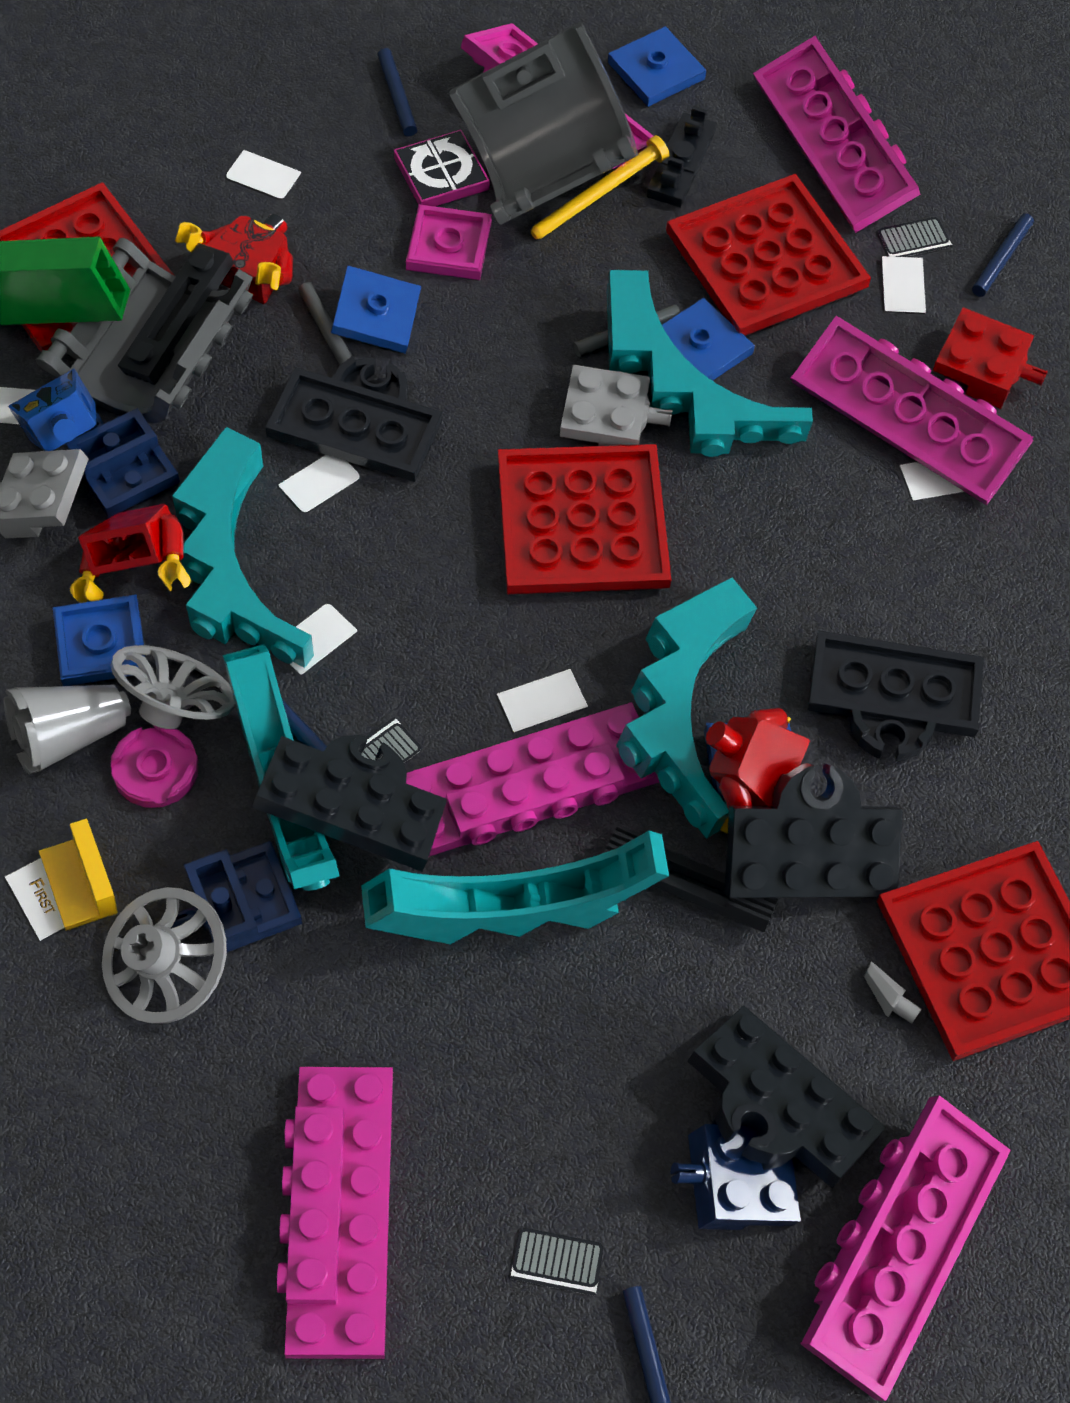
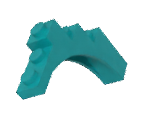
M610 270L606 291L609 370L629 374L648 371V377H650L649 407L672 410V415L688 412L690 453H702L709 457L729 454L733 440H740L744 443H756L761 440L780 441L785 444L806 441L813 423L812 408L770 407L734 394L716 384L695 368L681 354L665 332L651 297L648 271Z
M226 427L172 496L177 519L183 526L193 530L184 543V557L181 560L182 566L192 581L201 584L186 604L190 626L199 636L205 639L214 638L224 644L228 642L235 632L241 640L250 645L265 644L267 649L280 661L287 664L294 662L306 668L314 656L312 635L273 615L249 586L235 555V531L239 511L249 487L264 466L260 443Z
M733 577L655 617L645 640L648 642L653 655L661 660L642 669L631 690L637 706L647 713L626 724L616 744L623 762L628 767L633 768L641 779L653 772L658 775V780L663 789L675 797L684 809V814L689 823L698 828L706 839L720 831L729 816V809L704 776L698 760L692 736L691 701L695 679L701 666L725 642L745 631L757 610L755 604Z
M265 644L222 655L259 788L281 736L293 740L270 653ZM267 813L283 871L294 889L303 887L305 891L317 890L327 886L330 883L329 879L340 876L336 860L324 834Z
M647 831L619 848L597 856L528 872L489 876H436L389 868L361 885L365 927L450 945L477 929L518 937L548 921L589 929L618 914V903L669 877L662 834Z

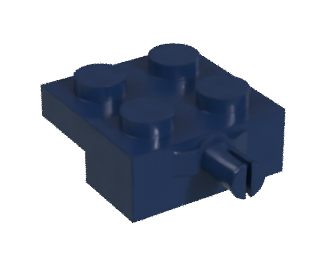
M138 408L107 423H104L99 413H96L97 424L89 432L66 443L67 450L81 449L89 458L82 479L108 518L180 483L178 472L160 448L157 435Z
M271 841L230 856L227 849L184 864L192 891L208 901L217 912L223 924L227 952L303 924L300 912ZM193 906L179 911L172 928L190 920L196 914L198 908ZM206 920L201 927L210 935L211 941L214 942L211 928Z
M704 1124L688 1135L691 1164L673 1163L670 1174H676L671 1177L674 1184H694L699 1229L742 1230L749 1225L793 1226L801 1222L793 1160L790 1159L780 1167L763 1170L762 1163L741 1156L753 1137H759L753 1128L741 1126L735 1137L726 1142L720 1133L718 1125Z

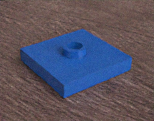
M666 26L608 53L609 65L647 107L705 80L706 69Z
M347 266L331 333L406 354L421 286Z
M702 298L662 325L681 354L712 381L752 355L755 345L742 333L739 334L734 325L705 298Z
M136 594L52 607L60 678L63 686L115 679L111 670L113 655L124 647L144 645L139 603ZM125 659L122 663V665L128 664L138 667V665L131 660Z

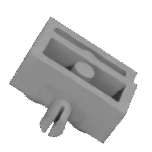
M573 365L560 427V437L599 443L598 446L639 445L641 432L646 427V423L670 427L672 410L649 407L648 390L650 377Z
M81 449L13 453L4 478L0 482V533L4 538L39 537L42 527L65 525L89 460Z

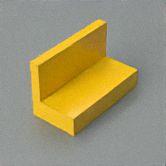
M87 818L70 824L73 840L39 850L65 931L118 913L115 897Z

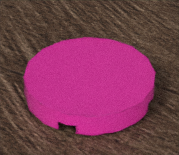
M153 725L154 728L142 730L141 727L131 731L118 742L111 756V774L118 792L130 803L145 808L165 807L179 801L192 789L198 777V757L191 740L178 729H164Z

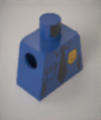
M75 368L8 406L28 439L43 451H53L97 424L95 401Z

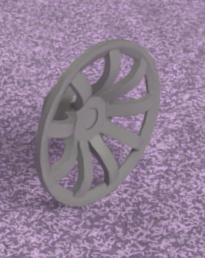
M148 645L124 647L113 655L111 661L113 675L128 692L143 701L139 713L144 720L154 726L164 729H175L180 726L183 717L205 720L218 719L227 716L234 708L235 701L230 684L216 671L187 655ZM142 655H151L154 657L156 663V676L153 671V668L151 667L147 659ZM125 659L131 660L138 665V667L128 664L122 665V663ZM167 659L183 663L172 681L169 680ZM193 669L205 675L183 687ZM124 675H133L142 683L134 687ZM210 686H216L221 690L222 693L217 692L215 690H201L208 688ZM206 700L217 701L222 706L219 709L214 710L211 704ZM196 705L202 712H193L186 709Z
M165 887L151 890L128 904L115 919L103 947V979L114 1003L132 1018L152 1024L171 1023L187 1017L200 1008L217 987L227 956L225 931L217 912L208 901L194 892L181 888ZM166 899L165 913L162 919L153 926L152 919L144 906L153 901ZM179 899L189 902L198 908L196 914L190 920L180 926L171 928L178 915ZM134 914L140 925L131 928L124 938L118 937L124 924ZM207 920L214 942L207 944L181 943V939L197 931ZM114 948L121 950L122 959L128 966L124 971L115 975L113 972ZM214 955L206 980L179 962L181 957ZM171 973L181 977L198 990L189 1001L181 1006L177 991L169 976ZM139 974L141 981L140 991L132 1005L123 996L118 987L132 981ZM154 980L160 986L165 997V1012L145 1011L152 998Z

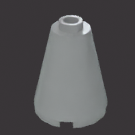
M115 685L18 687L6 690L5 692L8 696L4 697V710L11 740H17L20 748L24 749V752L17 753V757L28 774L39 772L125 726L126 717L131 715V707L124 691L119 692Z

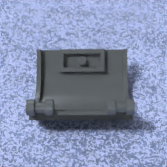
M582 21L450 90V97L465 122L490 176L496 196V202L490 204L500 225L638 156L636 143L623 108Z
M119 238L113 247L114 254L112 258L131 289L122 321L78 322L71 333L58 328L51 337L52 345L48 350H43L40 353L36 363L56 378L75 368L96 405L119 416L138 408L148 423H158L167 417L173 406L179 410L181 409L192 390L187 386L194 374L201 378L213 358L208 355V352L214 343L222 346L232 330L233 325L228 323L235 312L242 315L253 297V294L248 292L253 277L238 269L231 288L211 291L173 349L174 356L155 385H152L149 381L147 383L143 379H137L136 376L133 378L129 374L125 375L118 367V364L176 276L151 262L131 241ZM126 263L137 268L133 277L123 269ZM190 284L153 340L160 342L196 287L195 285ZM65 353L76 359L71 368L61 360Z

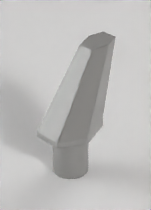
M871 961L865 971L864 978L885 1015L889 1017L893 1011L912 1024L921 1008L903 997L906 990Z

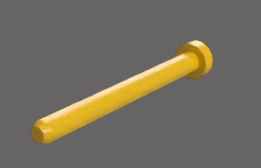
M657 135L646 141L647 148L639 152L638 156L626 161L535 224L531 229L532 236L535 239H542L654 160L661 163L669 157V150L665 142Z

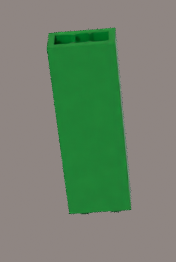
M100 237L0 241V325L122 321L131 289Z

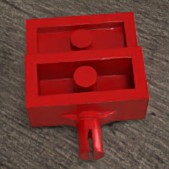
M964 307L933 368L934 372L968 385L965 395L975 399H982L1000 409L1012 385L1019 378L1042 386L1048 373L1047 370L1045 371L1026 363L1028 360L1027 353L1035 335Z

